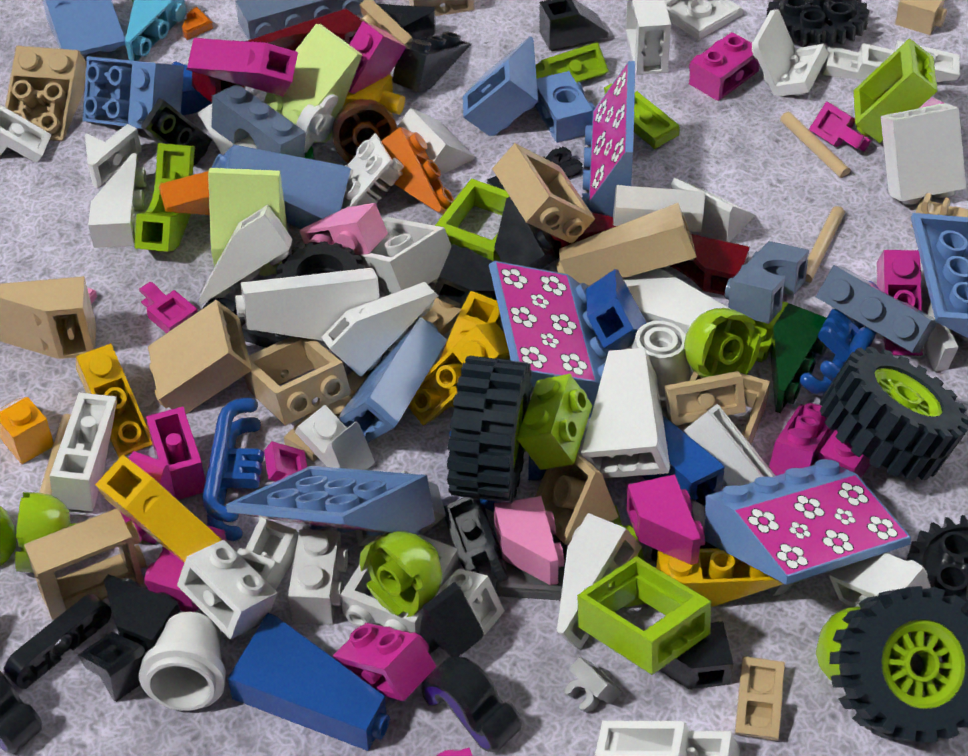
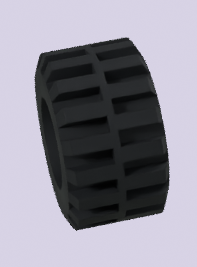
M320 242V244L313 245V243L305 244L304 248L297 247L293 249L292 255H288L282 260V264H279L276 269V279L365 269V265H363L362 258L359 255H355L353 249L349 247L344 249L342 244L334 243L330 245L328 242Z

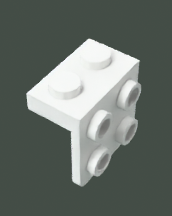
M778 9L769 12L752 43V53L755 59H758L762 68L765 83L770 86L773 95L779 97L787 95L800 96L809 92L828 56L824 44L795 49Z

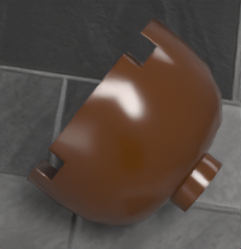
M359 99L349 102L339 110L333 122L332 139L337 153L345 162L350 163L356 156V147L369 140L374 133L382 141L398 128L394 116L383 104L374 100Z

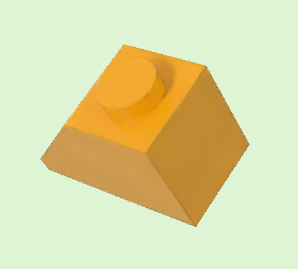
M28 396L16 399L0 408V439L21 465L53 447L54 442L48 421Z

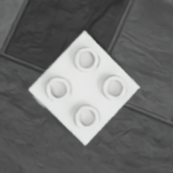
M375 133L369 140L364 141L358 147L356 156L348 165H345L351 168L342 203L344 208L370 203L377 204V199L380 200L383 196L372 185L375 184L387 192L389 187L384 182L392 186L402 175L401 170L404 165L396 158L391 159L378 135Z

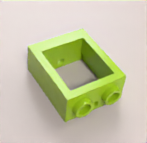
M909 38L853 90L855 126L862 135L866 137L871 136L881 143L883 141L881 116L918 109L938 91L933 56Z
M471 178L435 226L445 228L451 246L455 244L462 248H468L492 261L502 262L494 248L497 235L491 240L460 229L458 226L474 206L502 216L505 202L509 195L506 190Z
M637 556L577 595L578 627L651 675L704 639L711 632V601ZM638 598L666 616L643 631L615 612Z

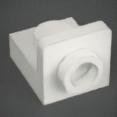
M457 569L439 589L436 596L455 582L464 593L485 636L505 610L487 575Z

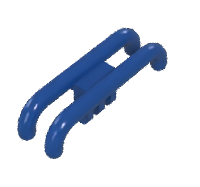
M832 309L818 333V338L835 356L832 362L827 360L823 361L820 365V371L824 375L822 381L810 373H804L800 377L801 385L812 394L824 395L850 354L858 348L866 350L867 347H870L877 332L853 318L851 321L839 310Z
M254 398L235 399L221 409L217 419L206 476L203 507L207 512V526L225 530L227 541H238L243 536V531L240 527L224 523L234 522L239 517V514L227 512V508L224 506L227 488L254 489L260 485L259 475L262 473L261 463L264 460V452L260 449L235 448V444L240 434L260 430L261 422L255 417L240 418L232 422L236 415L251 413L257 410L258 403Z

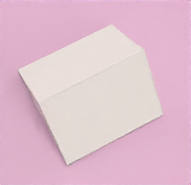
M410 108L397 126V128L402 127L413 133L417 132L423 137L427 144L425 151L429 159L438 166L441 175L475 160V156L439 120Z
M675 177L671 183V189L705 191L704 215L701 232L699 233L709 238L730 242L755 216V214L693 184Z

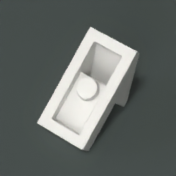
M0 105V156L9 147L31 161L38 162L52 134Z
M126 124L106 142L88 133L85 134L87 163L93 186L99 188L117 172L132 153H137L138 155L142 151L136 127Z
M326 405L322 406L298 425L295 430L299 438L327 467L368 470L375 464L360 424L355 421L347 428Z

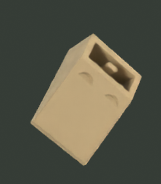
M16 46L5 108L52 134L50 140L63 141L85 91L86 60L79 50Z
M85 277L1 283L0 341L57 359L76 358L80 354L94 350L96 346V321Z

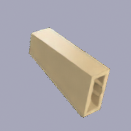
M676 203L560 248V261L556 263L558 273L568 274L580 284L585 283L590 286L614 269H618L622 278L688 261L697 256L686 220L679 203Z

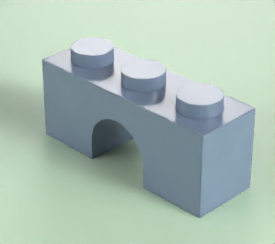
M235 84L212 96L211 128L227 140L235 144L251 136L256 149L304 158L306 132L245 88Z
M768 241L759 252L756 251L752 259L746 265H742L734 278L728 280L725 288V299L729 300L728 308L743 313L756 321L769 324L782 309L783 293L794 295L806 282L809 250Z
M833 265L816 298L912 353H920L937 324L935 318L906 302L888 295L876 288L875 284L842 266Z

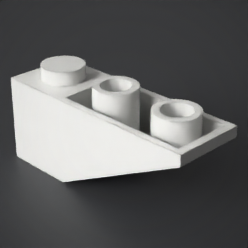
M132 153L91 201L88 227L94 248L135 246L136 215L138 210H144L145 208L144 192L140 189L147 186L145 167H140L137 153Z
M268 204L238 223L198 300L201 305L210 299L225 297L231 291L230 286L238 281L249 282L260 273L259 268L269 262L271 265H275L289 255L288 250L291 246L292 237Z
M422 282L347 310L321 338L333 353L361 377L366 371L374 369L380 363L382 354L392 344L398 343L404 337L408 327L418 317L426 315L431 310L434 300L438 295L427 283Z

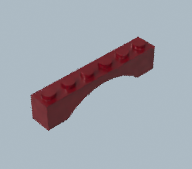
M345 8L247 41L268 43L295 51L316 24H321L347 44H350L362 21L358 16ZM192 71V87L210 102H212L213 95L236 84Z
M592 213L595 220L575 242L617 227L613 226V217ZM550 234L555 242L553 249L558 259H560L559 249L571 243ZM691 234L697 257L669 266L690 278L702 291L725 296L728 280L734 278L742 265L748 263L750 247Z

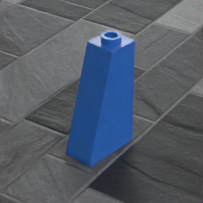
M663 416L670 463L669 473L642 475V477L647 481L675 475L680 489H686L690 499L705 507L706 495L722 491L725 467L714 456Z
M268 612L227 678L233 700L369 751L375 738L381 740L385 736L390 723V716L386 712L385 696L277 616Z

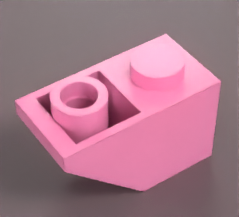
M376 203L346 207L299 231L304 244L313 243L315 245L320 244V242H328V244L333 245L334 243L342 244L344 249L348 247L353 249L355 255L370 254L388 234Z
M542 497L513 500V503H495L494 525L499 548L502 553V560L549 585L558 584V567H564V554L561 543L553 542L552 535L556 534L555 520L552 511L545 512Z

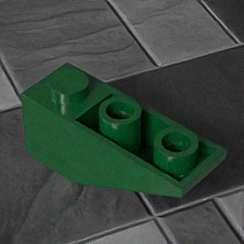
M790 303L787 304L773 326L770 349L775 412L780 414L787 402L790 404L795 403L801 390L800 377L804 373H813L816 365L815 356L817 354L823 356L828 348L818 338V333L827 318Z

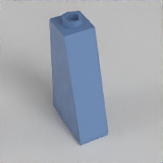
M233 145L224 155L218 154L212 165V168L280 171L287 223L300 229L341 210L351 168L344 165L239 145Z
M418 317L408 327L404 337L386 350L380 363L372 369L337 418L347 428L357 421L367 443L395 428L446 344L447 339L439 333L434 324L424 320L422 317Z

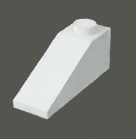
M78 393L50 473L52 495L63 501L68 509L93 512L99 493L95 484L101 479L105 469L117 404V397Z
M590 513L587 514L582 524L575 530L572 540L567 547L557 632L572 647L579 651L590 634L578 627L577 595L610 574L616 568L636 557L642 548L626 528Z

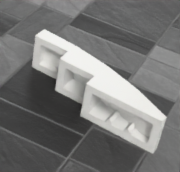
M897 41L894 50L862 43L859 52L828 46L826 49L828 56L824 62L823 75L865 80L904 42ZM920 46L934 58L937 82L958 80L960 75L958 54Z

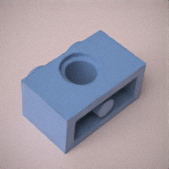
M569 71L538 78V102L534 106L555 142L584 136L586 125H592L595 107L592 102H588L585 98L580 82L576 83Z

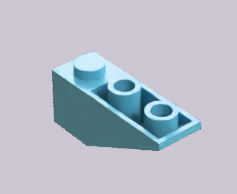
M134 0L125 39L129 60L138 61L141 57L147 56L151 47L160 39H164L168 31L177 22H181L185 18L187 9L184 0Z

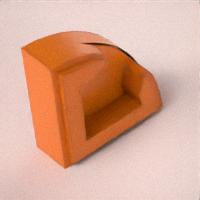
M198 7L193 8L186 14L187 18L182 24L183 35L186 40L213 29V22Z

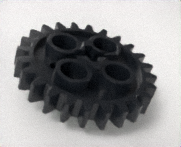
M773 0V2L768 3L767 16L771 10L778 9L793 44L800 41L803 42V47L808 46L810 43L815 45L826 43L827 46L833 47V42L845 45V39L855 41V35L862 36L863 30H867L869 18L867 3H862V0Z
M961 515L959 524L955 525L949 517H945L943 527L932 522L928 532L922 530L919 532L917 541H912L906 561L913 560L919 563L928 574L927 578L931 588L935 587L945 590L943 597L957 595L966 601L961 610L968 611V600L966 599L968 586V520L965 515Z

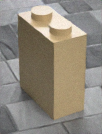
M217 300L148 346L151 361L149 367L154 376L155 396L158 402L163 407L171 409L183 406L186 414L252 371L240 319Z

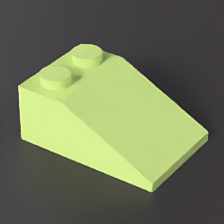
M316 24L295 50L298 52L293 80L285 95L282 97L267 92L264 103L295 125L301 112L307 105L311 104L314 107L320 105L331 94L338 96V102L331 113L336 118L339 110L343 107L362 57L360 52L323 25ZM332 131L324 141H314L313 143H326L330 140Z
M209 168L210 238L214 267L238 223L267 204L288 232L280 171ZM282 261L275 265H271L270 262L259 268V275L269 276L277 274L276 269L279 264H282Z

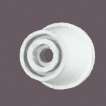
M652 321L638 329L631 348L645 347L657 375L661 407H667L664 386L690 381L693 369L685 357L684 342L686 335L683 330L667 321Z
M183 612L172 616L167 621L156 645L145 654L141 663L139 681L145 693L159 704L180 711L205 708L220 698L226 681V670L221 661V631L208 616L196 612Z

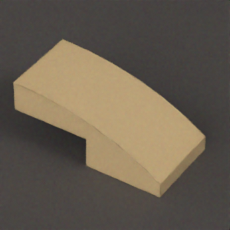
M742 657L735 735L778 741L785 662Z

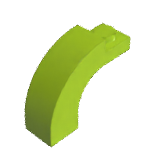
M158 143L153 197L148 209L144 213H137L135 249L170 252L177 249L180 245L191 214L166 212L159 191V185L193 175L195 146Z

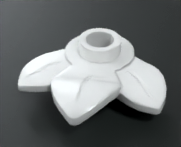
M334 94L328 95L320 105L314 107L309 104L301 112L296 125L306 132L304 153L309 150L314 141L322 142L331 133L335 120L331 113L338 102V96Z

